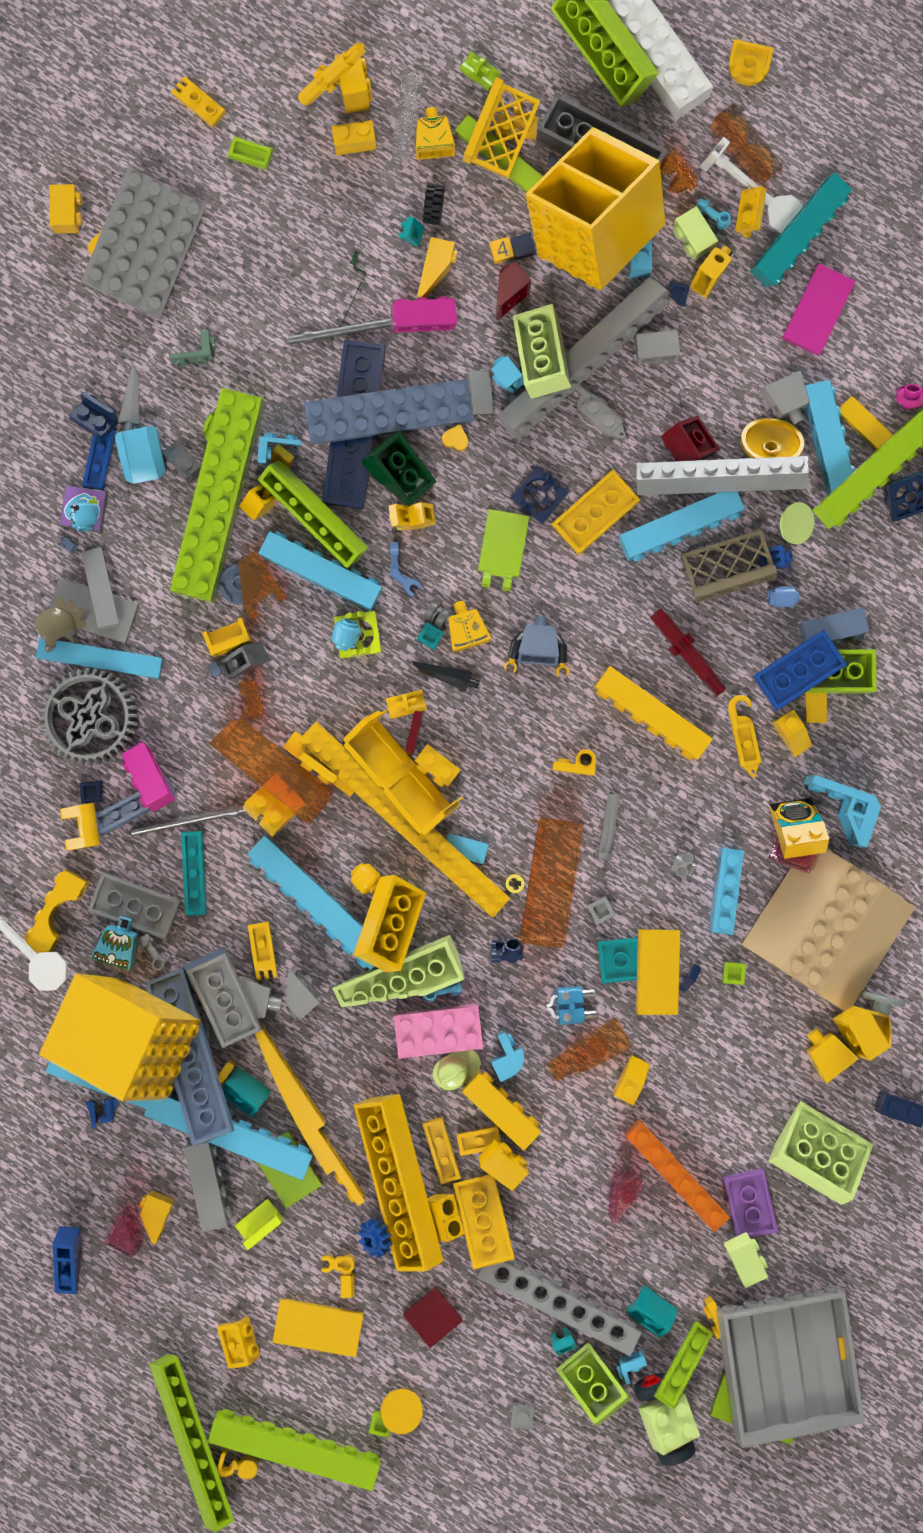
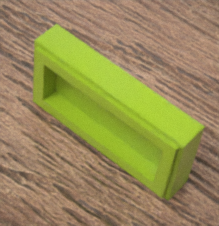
M234 136L227 156L230 159L267 170L274 151L272 148Z

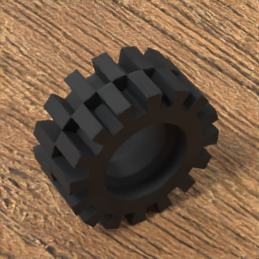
M427 184L423 208V223L440 225L444 186Z

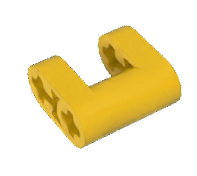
M94 803L60 809L61 820L77 818L80 836L79 838L64 840L66 851L101 845Z

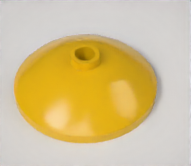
M762 418L749 423L744 428L741 436V445L745 453L751 458L801 456L803 452L804 438L795 426L784 420Z

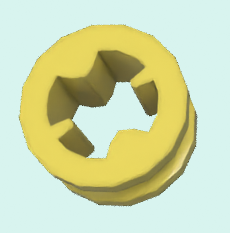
M517 874L510 875L506 879V888L512 893L520 892L524 888L523 878ZM512 878L521 881V886H518L519 888L514 890L513 886H509V881L512 882Z

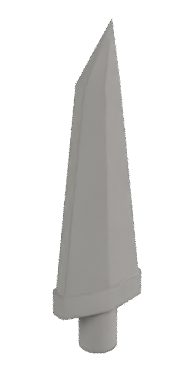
M133 363L118 422L124 423V431L132 430L133 425H139L140 422L139 375Z

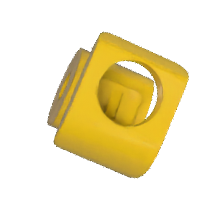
M223 1447L217 1467L218 1474L221 1477L231 1476L234 1470H237L238 1476L243 1479H251L256 1475L259 1467L257 1457L248 1454L243 1456L241 1460L234 1457L231 1464L225 1466L224 1459L228 1448Z

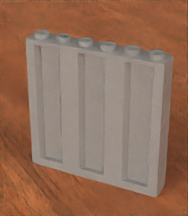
M831 1285L824 1287V1290L809 1289L805 1290L804 1294L788 1293L783 1298L767 1297L762 1302L746 1301L741 1306L726 1305L723 1306V1309L716 1310L735 1441L742 1448L865 1423L847 1300L844 1291L837 1286ZM840 1337H843L845 1360H841L838 1340Z

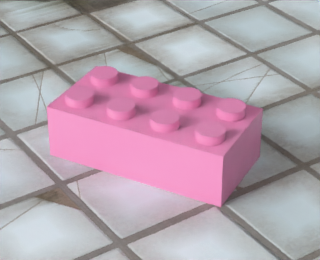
M478 1003L394 1014L399 1059L483 1049Z

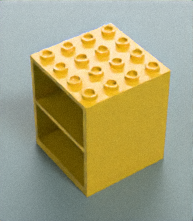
M594 127L526 193L527 207L529 209L538 256L542 260L551 262L558 269L569 272L573 277L579 278L589 286H594L599 290H602L666 225L659 160Z
M75 973L39 1055L120 1101L165 1100L172 1092L173 1082L181 1072V1064L190 1051V1044L199 1031L201 1020L121 978Z

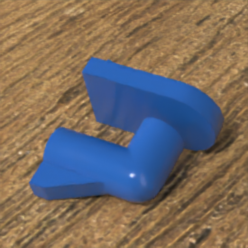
M117 1098L112 1100L104 1099V1113L98 1114L99 1123H107L114 1120V1111L118 1104ZM85 1101L91 1118L92 1129H96L95 1101Z

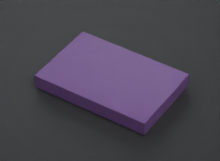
M764 1168L722 1177L736 1237L747 1232L750 1238L779 1232Z

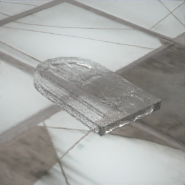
M287 397L263 411L256 445L259 446V436L264 437V433L277 434L276 438L283 439L285 435H289L304 426L297 411Z

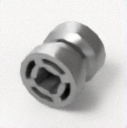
M433 600L423 617L428 621H434L435 625L441 629L452 611L441 607L439 602Z

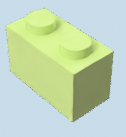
M697 206L675 219L673 233L677 239H681L684 244L685 253L689 257L691 256L694 261L716 248L718 239Z
M747 1232L724 1242L735 1270L745 1288L768 1278L765 1271L768 1266L763 1256H758L757 1251L760 1248L755 1238L750 1239Z

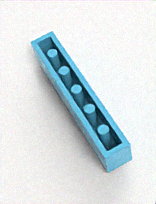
M830 380L805 385L809 398V404L805 409L827 496L855 471L854 466L850 464L851 452L849 446L845 444L846 432L844 426H841L840 423L841 412L839 406H836L834 399L836 391L834 386H831Z
M720 492L623 533L619 536L618 540L627 561L633 559L634 562L644 559L646 557L645 554L651 551L653 554L663 551L665 545L671 543L672 546L683 542V538L690 535L693 538L702 534V530L705 528L715 529L721 526V522L729 519V522L741 517L740 513L745 508L738 492Z
M269 531L258 553L260 557L369 611L373 610L383 590L379 586V581L371 577L367 580L361 577V572L353 568L347 570L342 567L343 564L335 559L329 561L324 558L325 555L317 550L311 552L305 549L306 545L295 540L292 543L286 540V535L278 531L275 534Z

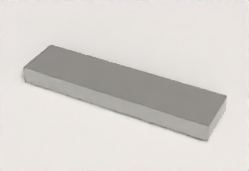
M100 547L82 551V559L98 629L100 631L118 627L120 624L103 549Z

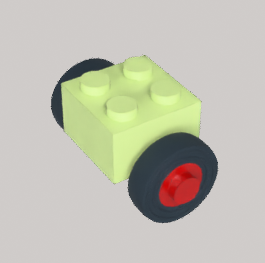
M656 1373L642 1378L633 1388L639 1401H649L639 1406L638 1409L652 1448L657 1451L658 1459L662 1465L673 1466L693 1457L696 1452L693 1440L699 1437L700 1434L684 1393H682L674 1409L669 1408L654 1397L666 1374Z

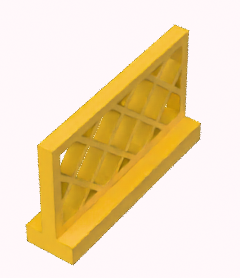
M496 77L464 152L462 161L468 164L472 162L508 179L540 104V100L504 84L502 79ZM504 91L512 94L515 101L505 105L502 99ZM526 101L533 104L532 111L524 114L520 104ZM517 106L520 116L510 119L507 109ZM503 111L507 121L497 124L494 115ZM522 119L525 129L516 133L512 123ZM509 124L512 135L502 138L499 128ZM495 130L499 140L489 143L486 134ZM514 138L517 148L508 152L504 142ZM501 143L504 154L494 157L491 147ZM488 149L491 159L483 161L477 158L480 151ZM506 157L509 163L508 170L500 169L496 161Z

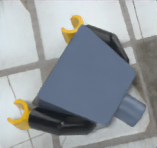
M536 617L534 624H527L525 630L520 631L511 641L508 654L510 659L504 666L506 671L507 665L512 663L515 666L514 673L517 670L515 661L518 659V663L557 666L559 663L555 671L556 675L560 676L559 670L565 668V675L568 676L569 669L565 666V663H567V645L561 635L556 633L554 626H547V619L545 617Z

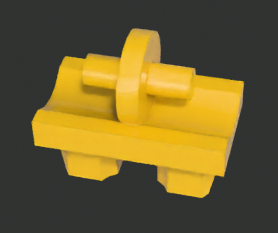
M422 689L386 698L390 719L414 714V711L422 712L427 710Z

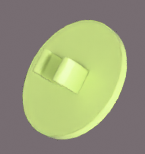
M795 502L783 511L780 519V532L782 537L790 544L805 542L814 529V514L807 504Z

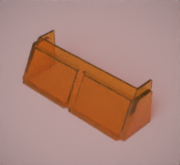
M242 717L237 721L232 719L209 743L309 825L314 822L332 800L329 796L333 791Z
M540 817V821H531L538 823L521 935H513V937L521 938L520 942L548 948H564L584 829L581 823Z

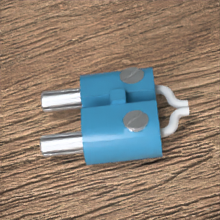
M581 986L555 988L550 1004H547V1011H551L558 1025L584 1023L585 1018H596V1010L584 1011L582 1003H584L583 997L595 996V990H582ZM554 999L557 1005V1008L555 1009L556 1015L554 1013V1010L552 1008H549L553 1005Z

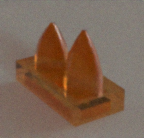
M676 147L671 148L660 165L661 174L669 175L677 172V175L669 185L668 193H679L687 189L692 191L697 187L699 179Z

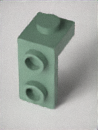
M200 330L202 351L169 354L170 361L176 366H186L191 362L207 364L208 361L214 360L213 349H216L215 337L211 336L209 330Z

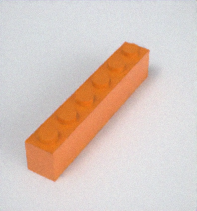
M640 1119L624 1133L627 1139L714 1233L730 1219L725 1210Z

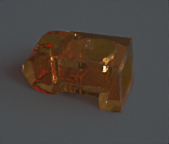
M250 678L241 680L239 691L244 696L246 709L241 710L243 719L246 720L265 715L258 684Z

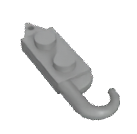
M582 384L578 385L575 389L581 394L577 402L578 410L608 438L615 437L625 440L626 436L622 426L623 420Z

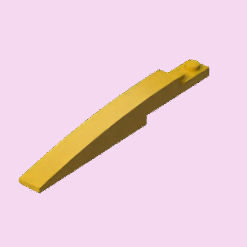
M258 1019L262 1030L255 1033L274 1081L295 1123L325 1173L328 1175L335 1171L334 1176L340 1185L344 1184L348 1190L346 1195L352 1203L355 1201L359 1206L365 1202L366 1195L322 1131L321 1127L326 1123L325 1118Z

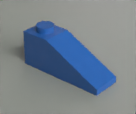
M59 1226L52 1244L55 1293L76 1295L81 1253V1228Z

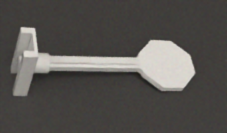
M725 137L719 141L709 153L710 155L699 166L706 172L711 166L716 164L719 168L726 170L747 189L759 187V185L731 163L724 154L730 143ZM766 192L764 204L767 205L768 225L780 234L803 205L792 195L776 196L773 198Z
M0 917V930L30 959L29 981L39 991L57 990L67 980V962L57 952H41L37 954Z

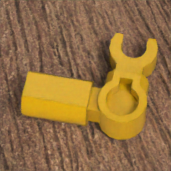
M350 1254L337 1256L336 1258H333L331 1255L322 1256L321 1260H327L330 1263L329 1267H322V1272L328 1273L332 1269L342 1272L340 1274L341 1298L355 1297V1274L352 1273L356 1265L354 1256Z

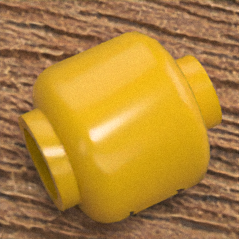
M361 863L352 870L350 881L361 894H368L369 892L374 894L381 875L371 864Z

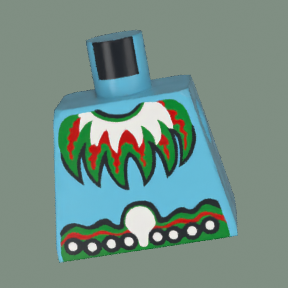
M120 916L117 926H107L91 958L127 970L132 969L135 966L137 940L139 937L137 932L129 930L132 919Z

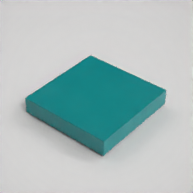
M638 937L597 941L602 984L637 980Z

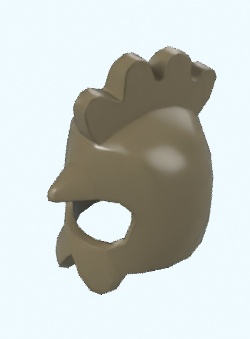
M59 597L55 601V607L44 611L33 621L38 632L46 642V652H51L56 647V641L61 637H67L74 643L76 629L86 626V622L80 619L84 612L80 608L74 609V601L69 600L65 603L64 599Z

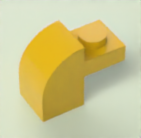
M420 502L409 507L399 504L389 506L391 526L397 527L399 531L436 525L433 504Z

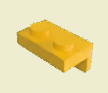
M763 186L741 191L735 231L745 238L751 237L752 231L760 230L767 191Z

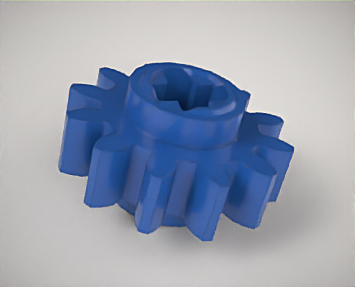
M373 1218L360 1225L362 1230L358 1231V1235L361 1236L359 1243L363 1245V1251L368 1250L369 1256L375 1255L377 1259L390 1252L389 1247L393 1243L388 1239L392 1235L386 1232L387 1225L381 1226V1220L375 1222Z

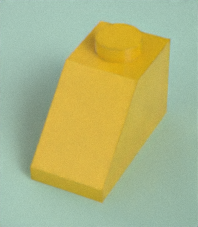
M260 484L249 490L239 507L255 521L265 515L279 501Z
M794 709L772 722V725L794 757L812 747L806 727Z
M631 1054L612 1091L614 1096L634 1106L644 1086L650 1064Z
M152 1190L148 1195L143 1196L139 1207L142 1208L140 1217L151 1243L156 1245L161 1237L175 1199Z

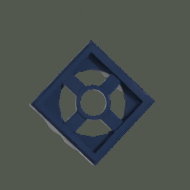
M536 466L512 495L511 500L543 525L569 494V491L560 485L557 478L554 479L550 473L544 472ZM537 480L546 481L542 488H535L530 483ZM551 487L554 488L555 492L554 502L548 499L547 492ZM525 490L532 494V501L530 503L525 501ZM538 490L543 491L546 495L545 500L541 502L534 499V493ZM537 504H545L548 509L537 511L535 506Z
M923 470L886 483L887 491L883 492L886 497L884 502L890 510V518L893 522L923 512ZM914 481L920 485L918 491L913 489ZM906 485V491L903 495L895 498L900 487ZM911 492H915V498L911 502H906V496ZM919 497H922L920 502L915 506V503L918 501ZM905 503L908 505V509L902 510L896 505Z

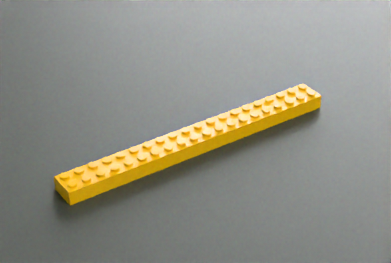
M317 721L298 740L299 743L333 774L338 776L344 784L491 918L510 900L509 896L434 828L426 835L423 833L419 834L383 792L384 788L379 787L350 752Z

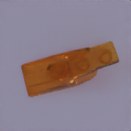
M614 1018L577 1041L560 1056L547 1062V1066L555 1081H559L574 1072L580 1073L594 1068L630 1049L632 1045L618 1019Z

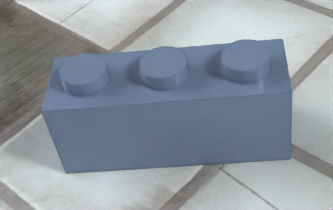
M864 607L798 624L803 643L822 630H825L834 645L844 643L843 639L851 638L852 641L863 639V634L870 632Z

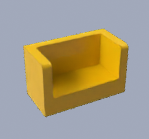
M242 617L238 618V622L210 633L207 631L202 632L209 652L214 658L253 643Z

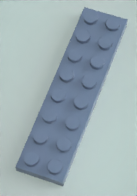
M468 379L304 402L311 445L392 434L398 431L406 432L468 423L475 420L471 410Z
M184 968L145 982L148 993L201 1020L193 990ZM201 1020L199 1031L190 1044V1051L181 1064V1072L174 1080L193 1146L235 1131Z

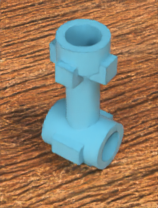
M700 198L696 206L701 214L704 213L715 220L718 229H728L731 224L730 214L726 211L717 212L708 206L710 201Z
M460 981L424 995L423 998L433 1002L436 996L453 993V996H459V993H462Z

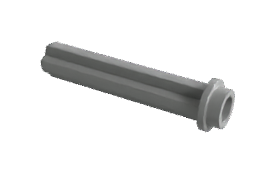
M608 794L600 847L599 852H596L598 859L610 861V857H613L611 850L620 796L617 794Z

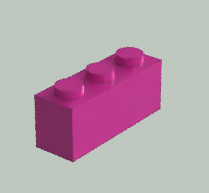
M442 296L433 300L422 297L412 301H408L405 298L393 301L391 306L393 333L454 330L457 325L455 298L449 299L446 296Z
M144 742L121 754L124 759L122 765L128 774L131 773L133 779L130 781L135 790H139L141 794L139 800L144 808L148 807L155 812L176 800L151 749Z

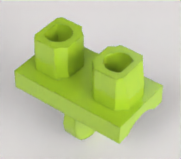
M472 51L465 62L459 67V71L487 91L491 90L495 78H500L501 72L487 63V59L484 57L480 58Z

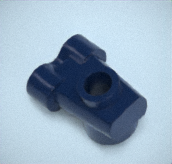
M509 938L505 943L492 940L491 963H501V961L515 963L518 960H523V945H521L520 940L517 938Z

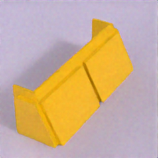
M388 709L383 712L378 710L363 718L344 737V747L379 787L384 788L383 792L414 829L419 834L423 833L426 835L460 806L458 802L463 797L461 796L451 804L445 799L427 776L416 768L415 762L379 722L388 712Z

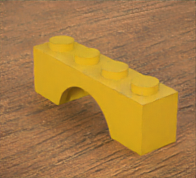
M63 870V872L58 873L54 880L56 885L53 891L50 890L44 899V902H46L44 908L40 909L34 918L36 921L35 925L27 931L24 937L26 943L35 952L54 951L61 938L54 927L55 912L62 903L68 900H81L90 883L89 880L70 870Z

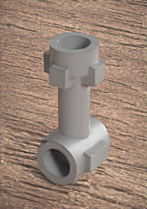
M146 934L138 939L140 950L145 948L153 960L151 966L153 970H160L161 972L166 970L168 959L160 957L152 945L155 941L153 937Z

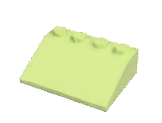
M800 1101L776 1141L768 1161L840 1205H843L854 1199L873 1144Z

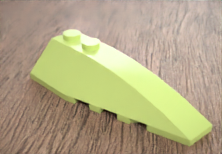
M448 935L408 952L401 971L385 972L374 967L333 987V991L340 1006L347 1007L374 1001L382 1002L388 999H403L416 995L424 996L462 981L465 978L459 953L451 936Z

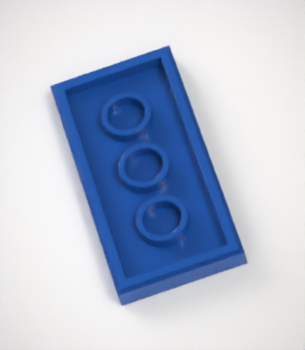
M822 630L752 677L776 712L847 666V663L825 630Z

